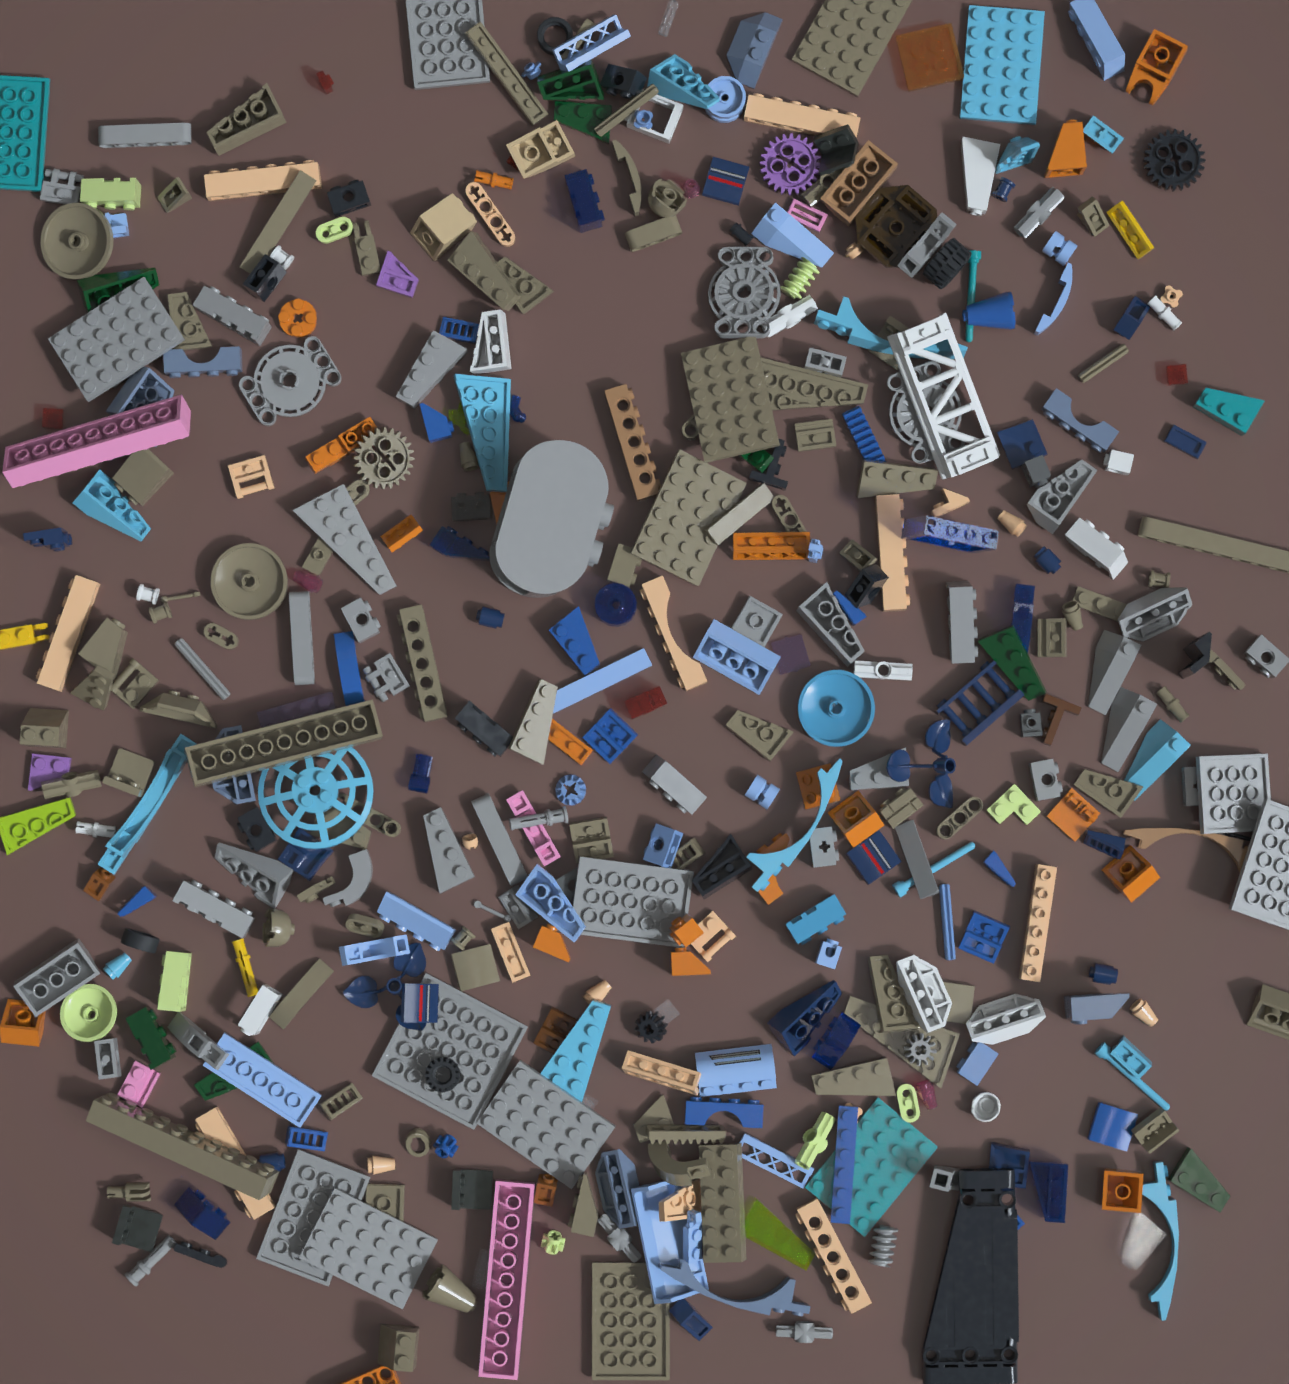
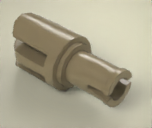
M127 1182L125 1186H108L107 1194L109 1195H107V1198H124L127 1202L151 1201L150 1183Z

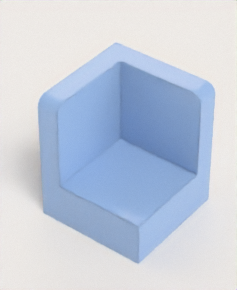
M109 212L105 213L112 228L113 238L129 236L127 215L125 213L110 215Z

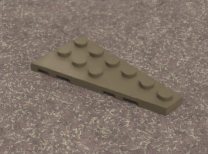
M849 996L844 1011L845 1016L939 1088H942L960 1035L959 1033L944 1028L926 1033L921 1027L917 1030L881 1033L876 1005ZM920 1033H923V1041L927 1036H930L931 1039L928 1044L935 1042L936 1045L930 1047V1049L937 1050V1053L930 1052L929 1055L933 1056L934 1060L932 1061L927 1057L928 1065H925L923 1060H921V1065L917 1066V1059L911 1064L909 1061L912 1056L907 1058L904 1056L910 1050H904L903 1047H910L911 1044L906 1042L907 1039L914 1042L913 1034L919 1040ZM924 1045L916 1046L917 1055L925 1052L923 1049L925 1048Z

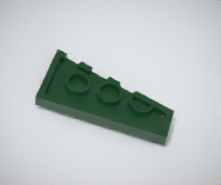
M1014 625L978 640L980 645L1013 684L1024 693L1028 701L1046 694L1047 691Z
M259 1041L249 1047L274 1064ZM211 1072L194 1084L205 1101L237 1089V1087L214 1072Z

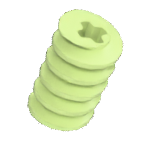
M801 257L803 262L798 261L797 263L799 268H793L794 274L788 275L790 281H784L786 287L780 286V290L792 299H795V297L801 299L802 296L799 292L806 293L803 286H811L808 279L815 280L812 274L820 273L814 264Z

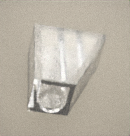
M1132 1212L1120 1256L1123 1258L1121 1262L1129 1269L1133 1267L1137 1270L1167 1236L1165 1232L1142 1212Z

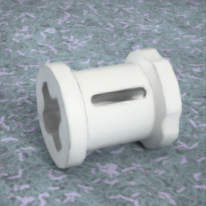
M278 245L270 257L278 261L286 270L294 260V256L287 254Z
M140 584L136 600H145L156 605L160 589L144 587V584Z

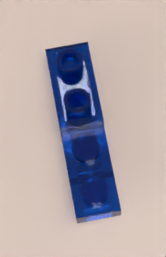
M1015 584L1011 625H1014L1028 653L1035 586Z

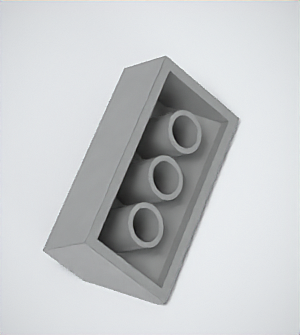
M78 938L14 981L13 987L34 1016L37 1017L98 976L100 972L90 953Z

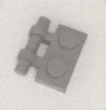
M55 168L53 170L46 169L45 176L52 178L51 182L43 181L40 200L63 205L79 203L81 187L75 186V183L81 182V179H84V175H79L73 171L70 173L62 172L60 169ZM58 180H68V185L60 184Z
M391 653L374 662L377 668L376 671L372 672L369 666L363 669L366 675L365 679L371 683L375 690L374 694L380 698L382 703L388 700L385 693L388 690L395 696L410 687ZM380 675L386 683L382 687L377 680V677Z

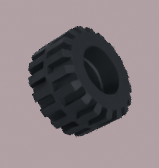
M952 238L928 263L923 271V275L939 289L945 288L965 266L972 253L959 241Z

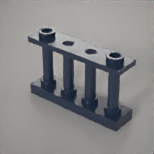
M995 661L984 663L980 667L981 672L948 701L944 698L936 705L938 708L935 711L938 715L941 711H944L963 733L962 736L964 738L960 741L965 746L1024 696L1020 689L1016 692L1011 690L992 669L996 664ZM985 673L1006 695L1005 698L1007 700L1002 705L999 702L997 703L977 681ZM971 685L991 707L992 713L988 717L982 715L963 694ZM956 698L977 720L978 726L973 730L968 728L948 706Z

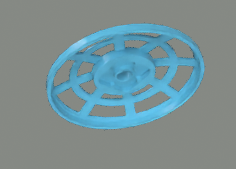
M352 747L339 750L335 755L327 753L317 756L330 759L325 769L314 767L312 757L305 759L307 769L299 774L289 769L296 762L273 767V769L279 772L275 783V795L265 798L263 793L264 781L269 769L262 770L258 786L259 805L263 817L275 834L294 846L305 849H324L348 840L361 828L370 813L373 803V780L364 759ZM347 751L359 762L365 777L353 778L350 769L341 760ZM337 764L343 769L348 780L336 781L331 774ZM285 775L293 780L292 791L281 793V783ZM316 785L321 790L318 795L314 796L310 794V788ZM367 785L366 803L362 814L359 815L351 810L355 799V786ZM349 787V798L347 804L344 805L337 800L338 789ZM294 799L298 809L293 816L285 809L282 801ZM277 803L280 812L289 821L284 831L280 830L272 821L267 812L266 805ZM332 806L341 812L334 819L325 822L323 812L329 810ZM304 812L316 814L318 824H307L299 820ZM345 816L356 822L344 834L329 840L327 828L338 824ZM296 826L305 830H319L321 842H305L295 839L290 835Z

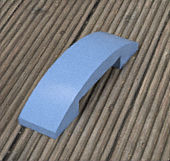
M1067 263L1058 281L1059 284L1065 287L1051 316L1043 314L1034 332L1035 335L1045 331L1055 321L1066 304L1072 285V264Z

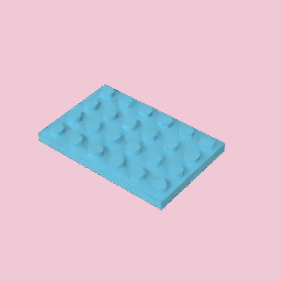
M969 5L960 119L1036 124L1045 11Z

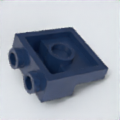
M61 527L23 533L25 542L34 547L46 546L54 552L64 551L65 547L72 545L71 534H68V531Z

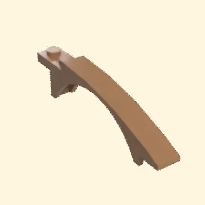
M1141 828L1122 831V835L1140 840L1137 847L1140 849H1146L1157 840L1173 834L1187 833L1205 837L1218 844L1229 854L1239 873L1248 850V846H1244V849L1242 848L1243 840L1216 833L1200 834V831Z

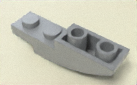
M177 1012L168 1025L169 1030L184 1046L214 1069L219 1070L229 1056V1053L210 1039L206 1032L181 1012Z

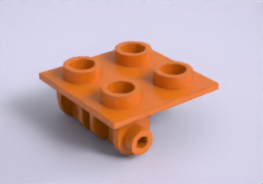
M831 763L796 772L805 809L820 806V784L817 772L822 768L827 773L832 767ZM836 784L828 804L840 801Z
M1071 788L1046 817L1076 842L1101 813Z

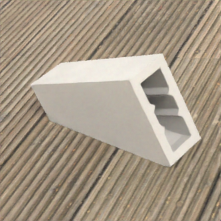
M963 137L961 140L966 211H970L972 215L981 216L987 211L1000 144Z

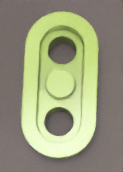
M339 217L319 225L316 229V237L324 244L334 242L349 236L353 231V224L349 218ZM342 225H347V229L344 231H342L340 227ZM325 231L329 232L328 237H323Z
M902 1084L896 1092L900 1115L906 1122H915L920 1116L916 1090L910 1084ZM904 1090H909L910 1094L908 1097L903 1096ZM912 1109L913 1115L908 1116L906 1111Z

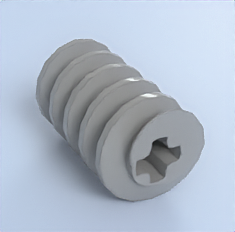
M879 1225V1228L873 1229L874 1232L878 1233V1236L872 1237L877 1243L871 1244V1247L876 1250L869 1253L874 1256V1259H869L868 1262L877 1266L890 1267L887 1264L893 1263V1259L888 1256L894 1255V1251L890 1250V1248L896 1247V1244L891 1241L897 1239V1236L892 1233L898 1232V1229Z

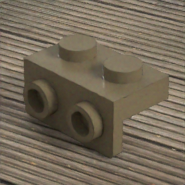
M1160 1107L1131 1129L1141 1146L1150 1154L1179 1132V1129L1172 1122L1166 1111Z

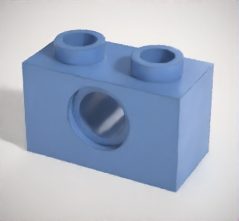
M656 823L651 831L649 844L644 850L643 860L665 868H671L683 833Z

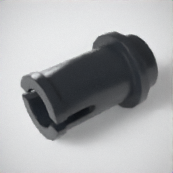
M736 222L729 230L731 236L734 235L747 246L754 237L741 227L742 224Z

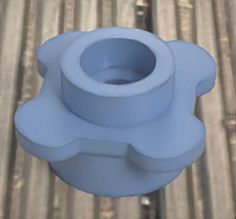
M528 63L524 67L525 71L521 76H527L530 80L536 78L541 73L539 68L541 63Z
M637 110L634 113L636 117L634 127L637 129L640 127L651 129L653 126L651 123L653 113L646 110Z

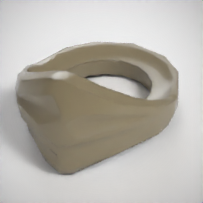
M414 1128L408 1133L405 1144L412 1156L422 1157L429 1152L431 1140L425 1130ZM418 1137L422 1139L425 1143L424 1151L415 1152L412 1150L411 1142L413 1138Z

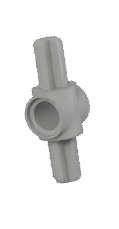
M603 1214L598 1218V1223L608 1233L607 1240L617 1251L622 1250L633 1263L637 1262L642 1255L631 1243L633 1238L625 1228L619 1229L607 1214Z
M796 1321L794 1326L777 1325L775 1334L777 1337H794V1341L799 1343H812L814 1338L832 1339L833 1328L814 1327L813 1322Z

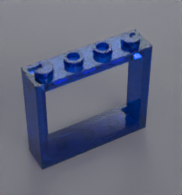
M926 515L905 519L901 539L968 553H979L996 550L999 530ZM929 519H930V520H934V524H933V525H932V524H928Z

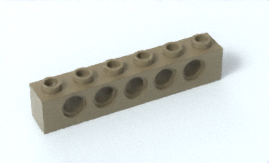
M421 604L399 609L400 614L397 615L399 626L403 625L404 633H401L404 645L407 644L408 652H405L407 662L411 663L413 668L410 671L412 682L415 681L417 689H414L416 701L420 700L421 708H418L420 719H424L427 723L448 718L423 606ZM411 622L418 623L417 631H409L408 626ZM420 640L423 643V647L416 651L412 645L415 641ZM425 659L427 666L424 669H418V660ZM430 678L431 685L428 688H423L421 686L422 679ZM429 696L435 697L436 700L435 704L431 707L425 704V700Z

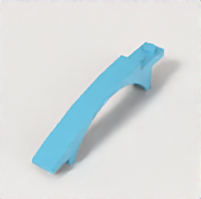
M843 297L837 316L818 310L814 324L818 325L819 328L835 331L841 336H849L848 344L880 353L893 354L889 341L873 334L860 322L853 311L849 298ZM948 339L924 348V350L955 359ZM958 344L964 358L968 347ZM909 354L911 358H924L915 354Z
M182 734L179 735L171 749L167 751L155 778L137 807L119 831L106 844L105 847L108 849L100 859L99 866L113 875L116 874L135 843L138 842L187 763L184 752L185 747L197 745V743Z
M840 758L827 773L822 768L817 772L820 784V806L815 821L808 832L795 844L781 851L767 854L749 853L746 856L747 859L763 871L761 876L751 886L756 892L765 890L770 884L768 879L772 874L776 876L781 871L782 867L780 865L782 863L789 867L810 839L826 810L842 765Z
M1162 1161L1153 1162L1155 1181L1143 1183L1142 1195L1150 1199L1161 1211L1171 1234L1172 1251L1168 1269L1160 1283L1148 1294V1299L1151 1302H1157L1159 1319L1163 1321L1166 1320L1171 1304L1177 1272L1179 1229L1176 1199H1168V1196H1171L1170 1185L1166 1184L1165 1177H1168L1167 1165H1163Z

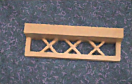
M629 1050L627 1051L622 1066L625 1074L698 1096L699 1089L697 1086L702 1075L700 1072Z

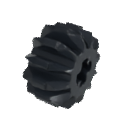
M648 1010L646 1013H641L639 1015L640 1018L635 1021L638 1025L635 1027V1031L640 1032L638 1038L643 1036L644 1042L650 1040L652 1044L656 1040L661 1041L663 1035L667 1034L665 1028L668 1026V1023L663 1022L665 1016L659 1017V1011L653 1014L651 1010Z

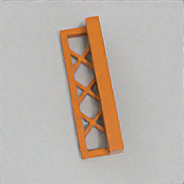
M810 532L733 533V560L808 559Z

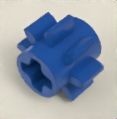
M449 1134L444 1135V1137L439 1135L433 1145L436 1148L435 1153L441 1158H447L448 1156L452 1158L459 1148L456 1145V1139Z

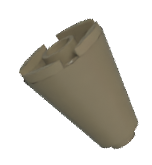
M441 1264V1268L437 1267L426 1283L428 1290H423L422 1298L465 1313L473 1311L478 1303L476 1301L477 1296L443 1264Z

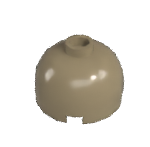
M659 179L649 191L648 204L651 210L660 217H673L682 211L686 205L687 198L685 199L683 196L685 192L676 182L669 179L667 181Z
M272 908L266 910L264 917L268 918L262 927L263 943H266L265 947H280L287 943L290 935H294L295 925L291 923V918L286 912Z

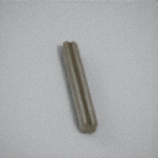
M654 84L648 86L594 128L595 132L599 136H603L659 93L658 88Z

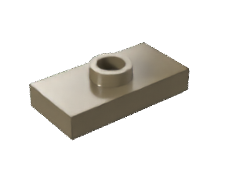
M319 536L302 568L319 577L334 550Z

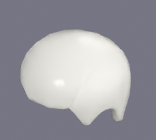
M979 1093L972 1101L971 1113L979 1121H992L1000 1113V1100L992 1093Z

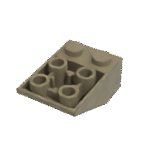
M584 1172L583 1176L579 1175L577 1188L580 1189L579 1195L575 1194L572 1207L576 1208L575 1214L571 1213L568 1227H572L571 1232L594 1237L599 1214L588 1173Z

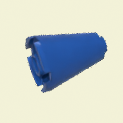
M1004 292L965 306V310H962L963 322L966 321L967 325L1014 329L1015 312H1013L1014 300L1012 293Z

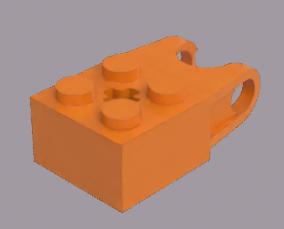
M1154 29L1136 61L1126 92L1130 94L1140 83L1150 85L1153 92L1149 104L1153 106L1170 84L1188 50V46ZM1163 53L1165 54V59L1160 60L1157 55Z

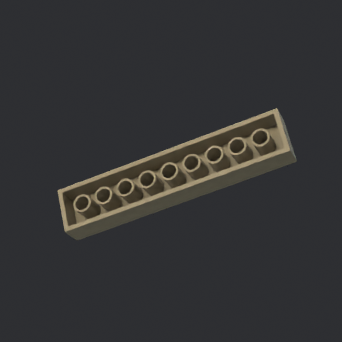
M372 699L185 747L184 752L193 786L196 788L381 740L383 735Z
M107 1093L93 1100L86 1119L87 1122L257 1200L272 1192L279 1173L278 1170L274 1169L273 1165L268 1163L262 1164L250 1155H242L239 1150L232 1147L227 1148L218 1140H209L200 1132L188 1130V1127L185 1125H176L165 1116L159 1117L153 1114L154 1112L150 1109H141L132 1101L119 1099L117 1094Z

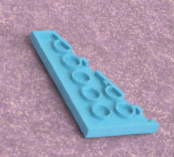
M454 374V380L486 490L507 492L511 379Z
M594 999L540 1073L581 1102L584 1098L611 1008L610 1004Z

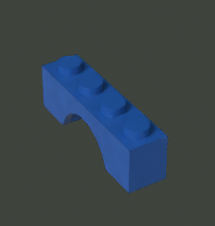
M690 1097V1100H686L685 1124L705 1125L707 1119L712 1114L718 1111H729L740 1119L743 1127L762 1128L764 1105L759 1104L760 1100H748V1103H740V1099H729V1102H721V1098H709V1101H702V1097Z

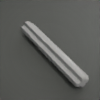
M182 638L175 642L177 649L222 700L228 698L230 692Z

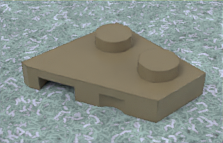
M331 876L298 894L297 897L300 902L311 903L319 898L317 894L336 882Z
M664 1095L660 1096L633 1124L639 1143L649 1140L646 1135V1125H674Z

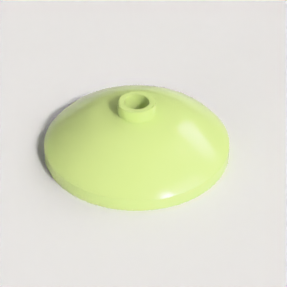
M84 984L66 996L60 1010V1020L64 1030L72 1038L82 1042H92L104 1037L112 1029L117 1017V1006L113 996L105 988L95 984ZM92 1012H95L94 1018L90 1017Z

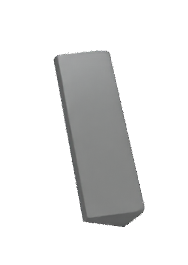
M914 820L895 827L920 899L938 894L939 890Z

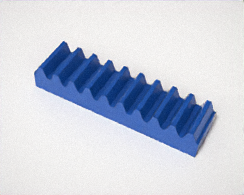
M857 406L842 413V417L864 460L886 462L861 407Z

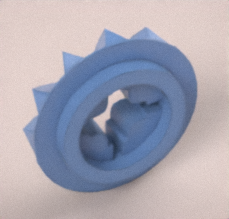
M576 775L563 776L556 784V796L563 804L576 805L585 797V783ZM576 783L574 790L578 795L571 793L565 797L567 789H565L564 784L571 787Z

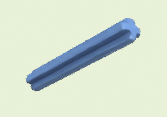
M941 884L939 885L945 959L954 960L956 955L950 885Z

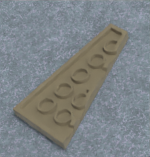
M761 358L772 411L864 404L868 384Z

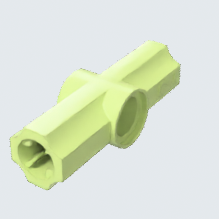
M821 1112L813 1128L808 1129L804 1133L803 1141L805 1143L795 1159L797 1166L809 1170L817 1154L826 1149L828 1145L826 1137L836 1120L832 1115Z

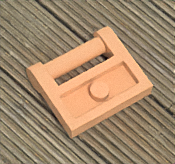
M265 455L228 465L237 499L264 489H275ZM265 476V482L244 488L240 487L239 483Z
M712 911L698 924L704 934L692 942L691 945L709 962L712 959L711 956L736 936ZM722 929L725 934L705 951L702 946Z

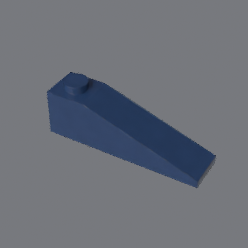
M832 980L783 1008L767 1022L773 1035L791 1055L796 1056L811 1040L809 1036L815 1027H820L822 1024L820 1020L824 1014L831 1011L842 995L837 982Z

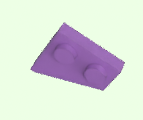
M387 251L376 286L413 298L419 281L418 278L390 251Z
M32 754L28 790L33 791L42 787L41 782L61 778L63 774L70 772L71 758Z

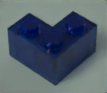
M843 1012L838 1018L833 1017L828 1025L830 1029L827 1028L821 1037L823 1040L819 1039L813 1047L816 1051L812 1058L829 1070L835 1066L848 1049L861 1024Z
M188 1187L174 1204L175 1207L192 1226L216 1240L231 1223L226 1217L227 1213L220 1207L216 1209L211 1201L205 1199L206 1195L201 1190L197 1189L195 1191Z

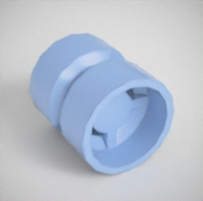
M1055 231L1042 252L1049 257L1054 256L1055 261L1064 266L1078 245L1070 240L1065 241L1064 236Z
M757 775L744 796L752 801L758 800V804L767 810L780 788L772 783L768 785L767 780Z

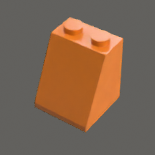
M1067 120L1066 123H1063L1051 153L1044 178L1083 175L1087 168L1083 122Z

